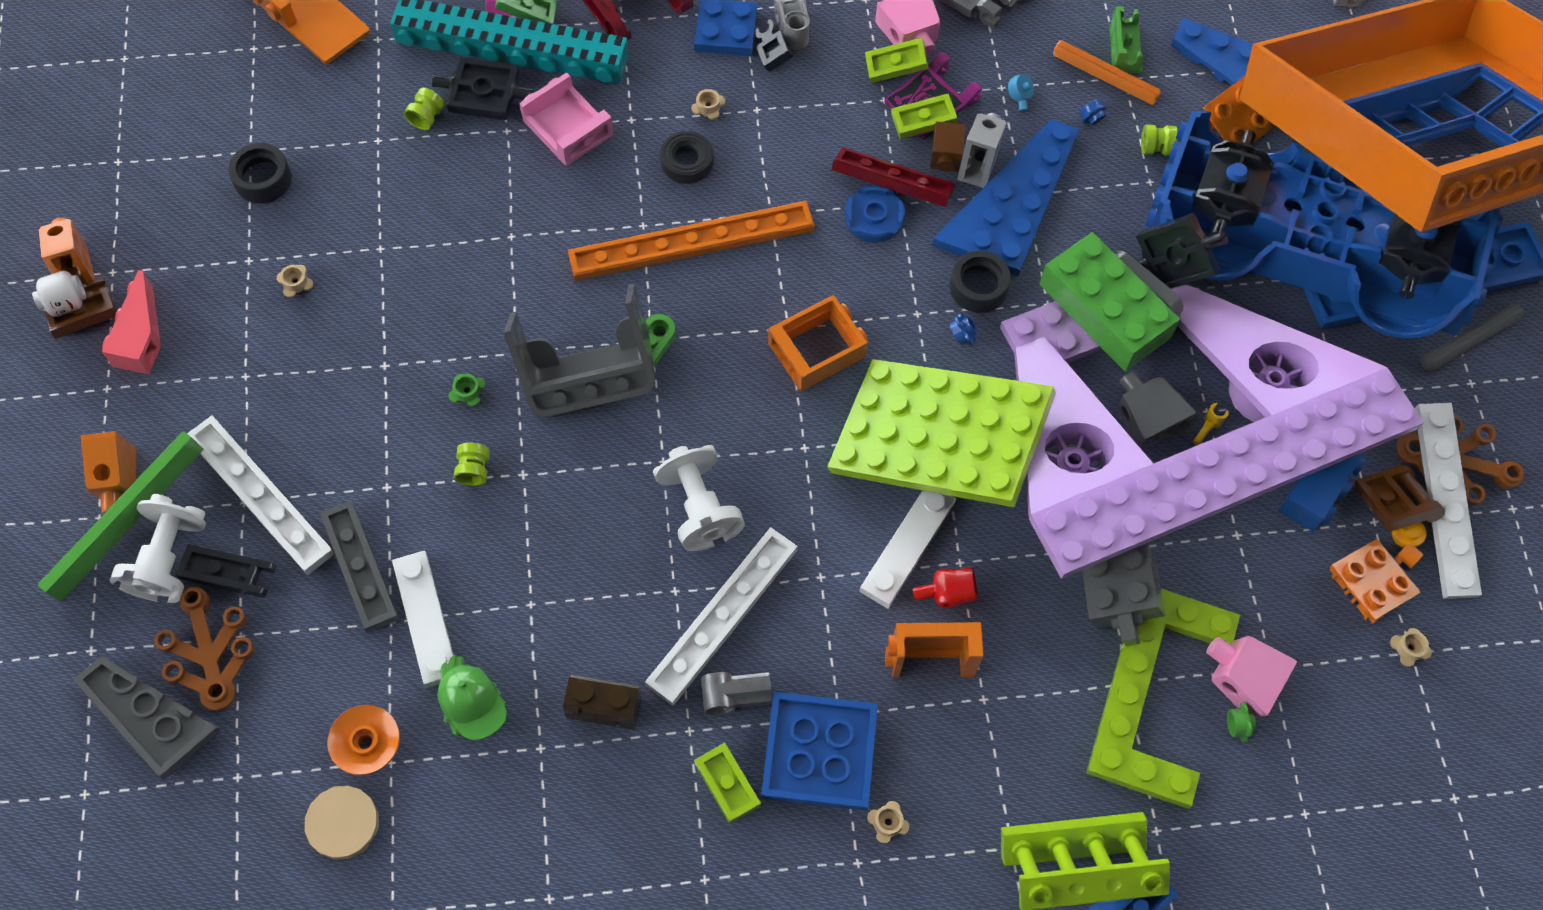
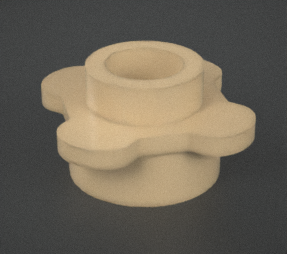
M712 89L702 90L698 93L696 103L692 105L691 110L695 115L702 114L710 120H715L719 117L720 108L725 105V98Z
M289 265L277 275V281L283 285V294L286 297L293 298L296 293L312 289L314 284L312 279L307 277V269L304 265Z
M1410 628L1402 636L1394 635L1390 639V646L1397 650L1400 655V662L1404 666L1411 667L1415 664V661L1419 659L1427 660L1431 657L1432 651L1427 638L1415 628ZM1408 645H1412L1414 649L1410 650Z
M889 801L879 810L873 809L868 813L867 820L874 826L877 832L876 839L880 843H888L891 837L898 834L905 835L909 830V823L904 820L903 814L900 811V805L895 801ZM890 819L892 824L886 825L885 820Z

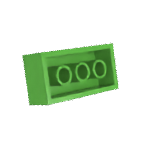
M1093 232L1045 265L1039 285L1125 372L1172 338L1180 318Z

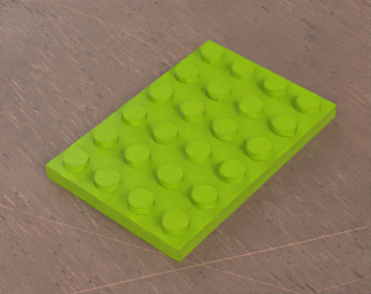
M872 359L827 467L832 474L1015 507L1056 395L1054 386Z

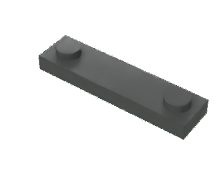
M352 500L320 512L366 633L398 621L399 618Z

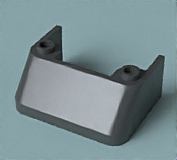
M635 284L628 285L625 300L628 317L623 318L617 325L616 337L619 344L558 358L556 349L549 340L544 338L526 340L517 312L510 313L503 333L528 406L533 413L542 417L553 416L644 395L653 388L655 370L649 330Z

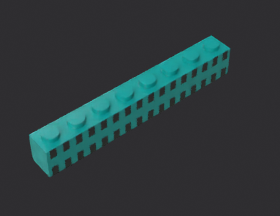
M399 0L390 22L395 42L406 46L413 45L429 48L433 51L456 53L460 56L478 57L492 62L499 61L518 65L519 67L526 66L542 69L546 72L568 73L574 77L591 78L605 83H621L629 57L626 37L425 0Z

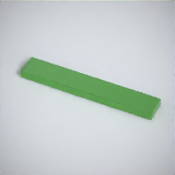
M185 431L181 432L38 583V586L47 594L62 601L142 516L137 510L138 503L150 500L153 494L162 495L199 456L204 448Z

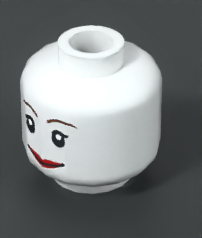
M65 270L39 278L36 283L37 291L32 293L37 308L40 311L45 309L53 317H59L79 310L83 303L82 300L86 299V293L77 275L72 276Z

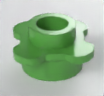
M471 374L457 375L452 384L453 391L449 393L450 401L453 403H467L470 407L477 406L480 403V392L485 388L484 380L482 378H475ZM469 388V392H464L465 389Z
M1245 702L1240 703V708L1228 710L1227 724L1233 738L1240 737L1242 742H1247L1248 737L1252 736L1256 730V720L1253 712L1248 711V706Z

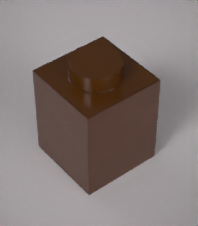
M936 121L932 140L930 169H939L944 172H959L964 152L966 124Z

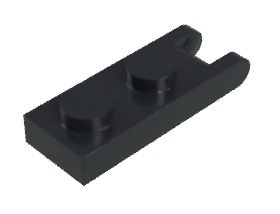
M188 544L176 576L180 580L265 598L268 590L256 586L261 571L275 573L277 565L264 560Z

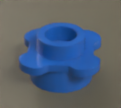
M962 313L958 314L955 317V321L950 323V329L961 345L967 342L973 344L977 340V327L969 316L965 317Z

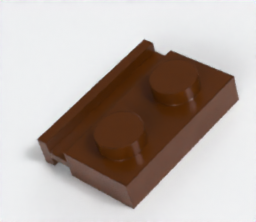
M103 277L83 284L86 299L82 300L83 303L79 310L59 317H53L44 310L50 332L55 339L115 317L117 311L109 292L108 284Z

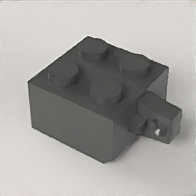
M1148 543L1082 570L1089 620L1097 629L1110 626L1113 629H1120L1122 642L1126 647L1140 644L1138 625L1145 624L1144 620L1165 616L1156 557Z

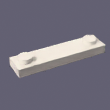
M922 491L861 585L859 592L889 609L953 508L956 498L949 495Z
M424 550L394 559L392 563L425 688L440 684L441 666L443 663L448 664L454 654L428 556Z

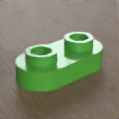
M663 314L652 315L646 320L654 367L675 339V324L670 317ZM659 331L665 333L663 336L660 337L654 335L656 332Z

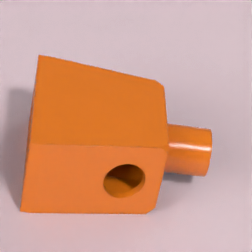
M56 218L51 224L42 226L39 229L41 257L51 274L65 270L72 276L77 275L82 285L95 280L87 246L72 220ZM70 258L72 260L73 267L76 266V268L67 267V261Z
M116 431L81 435L85 486L87 491L101 500V513L103 515L136 481V447Z

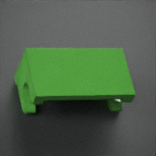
M1116 6L1109 26L1112 65L1129 74H1142L1143 54L1141 52L1138 24L1140 12L1138 9H1135L1132 17L1124 18V6Z

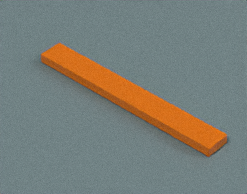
M807 201L569 249L568 256L574 281L814 232L815 225Z

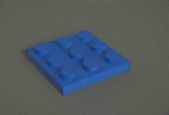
M773 691L761 798L868 811L878 704Z

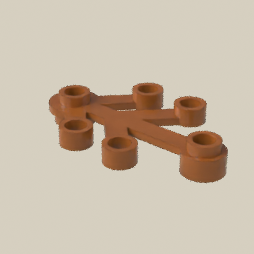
M1454 415L1456 433L1458 435L1463 430L1464 423L1461 418ZM1482 424L1473 431L1472 435L1458 442L1462 471L1465 469L1491 476L1500 488L1506 490L1513 489L1524 480L1525 473L1521 465L1513 461L1497 464L1463 455L1479 445H1488L1496 438L1495 428L1489 424ZM1480 430L1485 431L1488 434L1489 438H1482L1480 435ZM1410 432L1397 440L1395 446L1396 454L1402 462L1416 465L1425 478L1419 435ZM1409 443L1416 445L1418 452H1413L1409 448ZM1507 469H1511L1515 473L1516 478L1510 477ZM1463 471L1467 503L1469 506L1478 505L1485 499V490L1478 484H1472ZM1469 490L1477 493V500L1470 497Z
M190 587L182 593L179 604L191 618L198 648L179 640L170 630L158 632L154 638V644L163 653H174L202 666L206 679L188 673L185 667L178 661L166 663L162 669V676L170 684H181L200 693V701L207 709L221 711L231 706L234 702L236 687L233 682L245 662L253 657L255 646L246 637L237 638L231 645L233 657L221 673L218 662L238 629H241L246 624L247 616L239 607L233 606L228 608L223 614L225 624L213 642L205 615L210 609L211 599L202 588ZM198 595L195 603L188 604V600L192 596ZM240 614L237 622L230 623L232 615ZM172 637L169 645L162 646V641L165 638ZM247 644L249 646L248 650L243 654H239V647ZM179 668V674L176 677L170 678L171 670ZM221 687L222 693L218 697H212V692L216 688Z

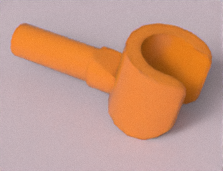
M1407 545L1393 559L1398 565L1403 562L1411 569L1420 560L1423 553L1413 545Z

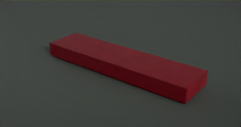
M845 147L840 149L831 169L943 207L947 206L955 188V184Z

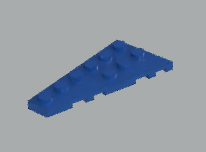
M1183 18L1171 46L1195 64L1205 65L1214 72L1213 77L1221 83L1225 80L1233 85L1246 74L1253 44Z
M1051 119L933 238L932 245L961 256L971 251L994 253L1004 260L1009 267L1010 274L1019 276L1079 129Z

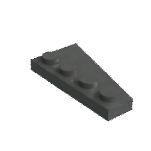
M103 656L99 657L73 679L163 781L220 732L215 725L200 718L189 709L166 697L160 691L145 684Z

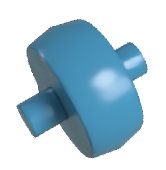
M1016 75L1010 79L1008 91L1011 98L1018 102L1019 112L1028 111L1027 101L1034 94V86L1027 75Z

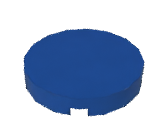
M875 185L863 187L858 190V193L853 196L851 195L847 200L844 216L846 226L853 235L861 240L876 243L887 241L900 232L903 228L906 211L904 202L900 197L898 199L892 190Z

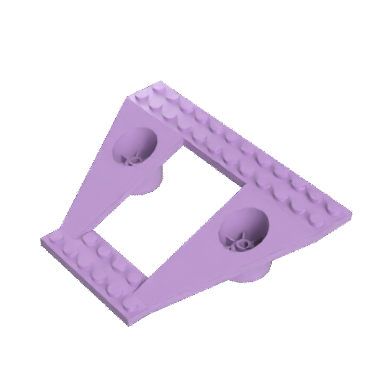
M1185 284L1171 289L1180 297L1184 306L1183 312L1178 315L1180 321L1177 326L1229 379V395L1234 407L1243 417L1253 421V423L1153 464L1068 365L1070 362L1103 349L1056 301L1002 321L1000 325L1002 333L1014 352L1016 380L1054 386L1056 392L1026 474L1025 482L1029 520L1061 579L1415 431L1424 422L1388 367ZM1254 365L1259 374L1252 372L1249 366ZM1293 379L1296 386L1290 385V380ZM1065 443L1076 444L1077 446L1066 447ZM1056 445L1060 453L1056 455L1046 450ZM1080 447L1085 448L1091 453L1087 455ZM1097 459L1100 470L1090 467V462Z

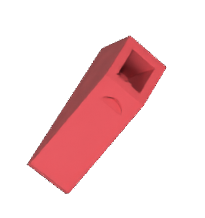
M138 270L134 281H131L128 285L127 297L122 308H119L116 312L114 326L110 334L103 341L102 353L113 367L149 375L160 351L161 344L153 286L145 273Z

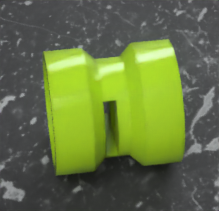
M420 88L414 97L415 102L407 106L404 116L413 126L421 130H429L435 121L434 116L441 113L445 107V102L433 90Z
M1145 124L1141 137L1142 154L1153 155L1155 152H1161L1163 155L1170 156L1173 144L1177 141V127L1166 125L1164 128H1157L1156 125Z
M473 442L458 445L456 458L459 464L454 469L453 479L459 484L467 486L485 484L488 474L485 464L489 461L490 449L485 445Z

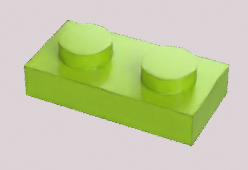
M922 38L865 52L871 83L929 69Z
M949 93L891 109V116L900 140L934 131L936 121L957 123L958 119Z
M726 743L719 745L694 760L695 766L729 824L761 807L759 799Z

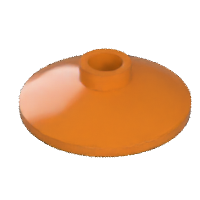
M374 705L352 707L343 712L330 728L327 739L329 755L332 761L346 773L360 776L373 774L387 766L394 758L400 742L399 728L394 718L380 707ZM371 738L372 744L369 748L363 749L360 747L362 740Z

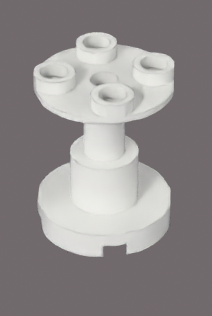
M706 445L688 450L686 446H680L670 451V458L653 470L656 482L661 485L683 484L688 497L684 507L689 520L678 529V538L685 550H706L715 547L713 540L723 536L726 542L739 534L745 526L740 509L736 506H720L715 492L707 491L701 475L709 471L717 462V453L714 446Z
M153 494L150 500L140 501L137 505L139 513L157 523L150 545L141 546L135 564L115 565L110 582L112 584L117 581L121 582L120 590L139 598L157 602L160 595L169 596L167 603L179 602L184 585L180 580L170 575L176 555L171 552V548L178 530H204L206 526L204 516L206 513L196 507L186 506L183 508L172 504V499L160 494Z

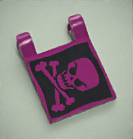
M940 52L928 65L929 69L922 70L885 98L884 103L892 109L949 93L955 112L958 114L968 105L980 100L982 87L973 81L959 95L939 76L949 69L947 62L950 61V57L947 54ZM934 131L919 134V136L925 140Z

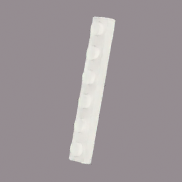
M1452 403L1418 404L1415 410L1424 422L1418 429L1427 494L1433 501H1438L1445 509L1442 518L1432 522L1443 599L1477 598L1482 595Z
M212 415L187 433L204 448L200 453L202 457L307 576L334 555L329 545Z
M770 527L645 681V686L671 706H674L794 556L798 546Z

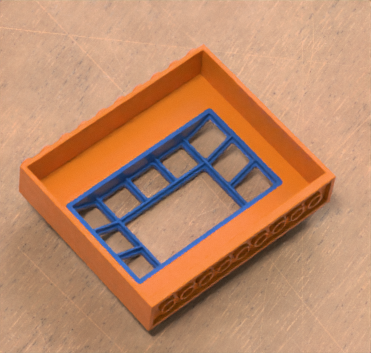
M1421 0L1253 44L1239 99L1421 233L1543 193V135L1521 141L1543 124V21L1507 0ZM1478 79H1482L1502 93L1475 113L1454 98ZM1511 100L1517 101L1536 113L1534 117L1511 134L1506 133L1486 120ZM1444 108L1457 118L1439 123L1426 114V112ZM1408 118L1422 129L1404 134L1389 123ZM1468 128H1474L1501 146V148L1436 167L1408 147Z

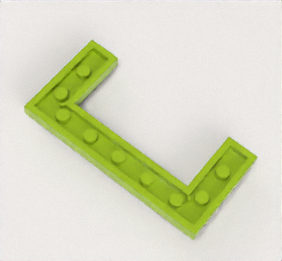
M1161 589L1165 616L1144 620L1145 624L1138 625L1140 644L1126 647L1122 643L1086 774L1189 809L1193 804L1200 773L1133 750L1132 746L1164 629L1166 628L1207 643H1211L1215 638L1220 637L1228 644H1231L1235 638L1240 615Z

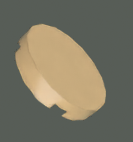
M351 786L332 787L320 793L310 804L305 816V834L310 845L321 855L334 860L351 859L364 852L370 845L369 843L373 840V837L376 836L379 828V813L373 800L361 789Z

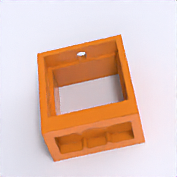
M834 295L768 328V345L800 392L866 357L867 344L869 343L866 333L861 327L857 328L851 320L852 317L848 307L844 303L840 304ZM830 320L849 348L810 368L791 339Z

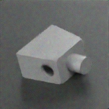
M995 113L987 115L977 114L966 140L957 180L982 188L988 184L1007 124L999 115ZM978 151L986 152L982 162L974 157Z

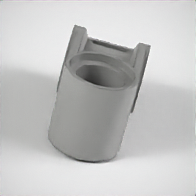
M774 0L776 21L780 26L781 32L786 36L790 49H804L809 43L810 27L806 0Z

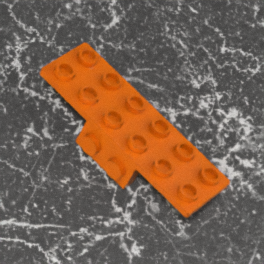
M252 0L256 5L259 4L272 20L279 22L326 65L371 33L369 27L339 0Z

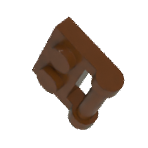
M1406 464L1356 479L1355 490L1388 532L1425 520L1435 522L1442 518L1445 513L1443 506L1438 501L1431 499L1414 478L1415 474L1412 469ZM1399 485H1403L1405 487V489L1410 493L1414 500L1419 504L1418 506L1414 505V503L1410 500V498L1405 494V492L1401 489Z

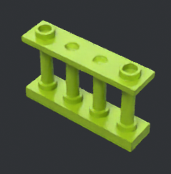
M1143 812L1001 827V858L1004 866L1021 865L1024 875H1019V907L1021 910H1035L1169 894L1170 862L1168 859L1149 861L1145 853L1147 851V819ZM1129 853L1133 862L1113 865L1108 855ZM1093 857L1097 866L1076 869L1072 859ZM1057 861L1060 871L1039 873L1036 863Z

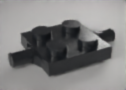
M460 57L458 67L451 77L434 74V78H432L433 87L450 90L447 109L448 112L507 120L510 106L515 98L525 99L529 94L534 93V88L518 87L516 85L519 67L513 64Z
M1191 213L1139 232L1136 238L1142 249L1143 258L1136 261L1172 289L1216 275L1221 268L1212 248L1226 245L1228 238L1227 236L1224 237L1226 235L1224 231L1206 236L1195 213Z

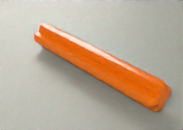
M1060 40L1054 48L1053 55L1150 105H1154L1160 96L1161 90L1063 40Z

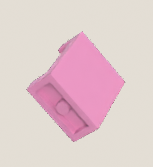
M568 73L563 74L559 78L552 79L548 85L535 93L529 94L520 103L522 118L525 124L565 166H568L613 136L612 117L605 110L598 113L576 91L572 85L571 76Z

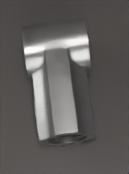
M715 672L706 674L701 678L705 714L723 715L735 711L736 708L772 704L769 672L732 676L728 672Z

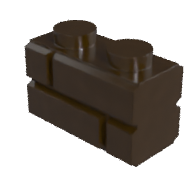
M570 674L563 703L566 719L614 727L618 724L620 728L635 730L642 698L640 686Z

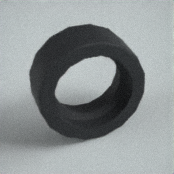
M253 143L244 146L234 154L228 167L229 176L235 190L243 199L252 203L274 201L282 196L291 184L292 174L285 155L278 147L269 143ZM268 162L278 167L274 176L266 182L252 184L243 180L245 172L255 164Z
M971 251L961 256L954 264L949 283L951 296L965 310L975 313L990 312L998 308L1006 299L1011 281L1010 270L1004 260L994 253ZM980 269L987 271L998 281V288L989 294L974 293L964 286L962 276L970 270Z

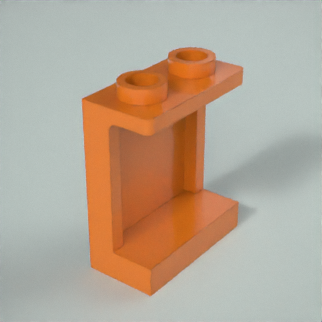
M981 622L896 623L894 634L888 635V646H885V666L892 667V677H899L905 658H959L961 678H974L983 659Z

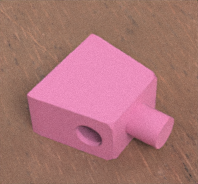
M884 0L877 3L875 22L893 45L922 38L926 56L928 57L935 52L936 46L933 42L938 40L940 19L933 0Z
M1250 636L1234 640L1231 644L1217 637L1210 643L1206 651L1209 656L1219 662L1212 676V682L1237 708H1240V703L1245 702L1248 706V711H1252L1255 718L1269 714L1297 663L1293 658Z

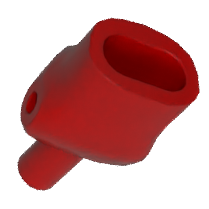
M973 567L940 569L934 574L933 584L913 587L915 600L935 597L937 605L941 608H951L964 603L979 601L977 581Z

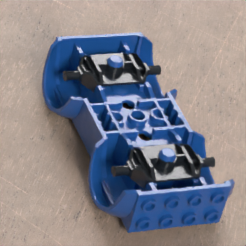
M1192 111L1188 123L1181 122L1176 139L1181 140V143L1175 141L1168 159V162L1173 163V165L1167 163L1160 184L1165 187L1159 186L1152 204V208L1155 209L1150 210L1145 226L1151 228L1195 213L1206 236L1224 231L1226 233L1224 237L1227 236L1228 243L1212 248L1221 270L1216 275L1205 279L1231 280L1252 272L1352 303L1362 321L1373 330L1387 336L1402 339L1421 338L1434 334L1439 330L1456 335L1463 324L1469 325L1475 306L1480 307L1486 296L1487 289L1482 286L1491 273L1492 264L1488 263V260L1493 256L1498 244V240L1494 239V234H1497L1503 221V216L1499 215L1500 207L1421 233L1318 156L1304 153L1301 145L1293 141L1290 146L1282 151L1266 153L1254 148L1255 132L1252 131L1249 140H1247L1250 130L1243 132L1239 143L1221 140L1210 126L1211 112ZM1285 207L1292 208L1293 211L1289 212ZM1358 228L1362 231L1356 232L1355 229Z

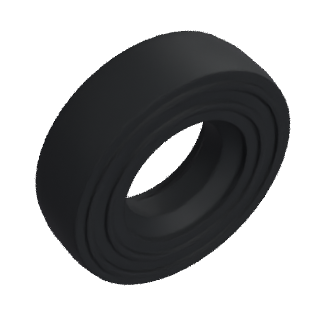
M693 131L677 132L669 136L662 144L660 150L661 167L664 173L676 182H698L704 179L713 167L714 152L712 145L706 137ZM683 149H691L698 154L699 158L692 165H681L676 161L675 156Z

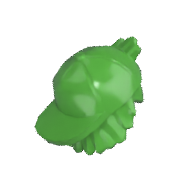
M453 655L448 664L443 663L441 666V681L437 698L444 713L443 721L446 724H450L454 735L460 734L462 737L473 741L483 740L495 734L505 723L507 714L505 701L500 697L501 691L496 688L497 684L482 669L464 665V658L462 656L457 657V655Z

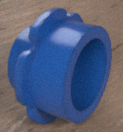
M1100 98L1086 104L1079 111L1083 117L1082 122L1086 123L1089 121L1091 125H1094L1106 117L1104 111L1108 108V105H1104Z

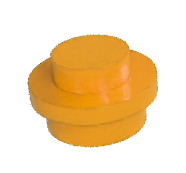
M1422 522L1391 531L1394 542L1403 548L1407 545L1418 547L1426 538V528Z

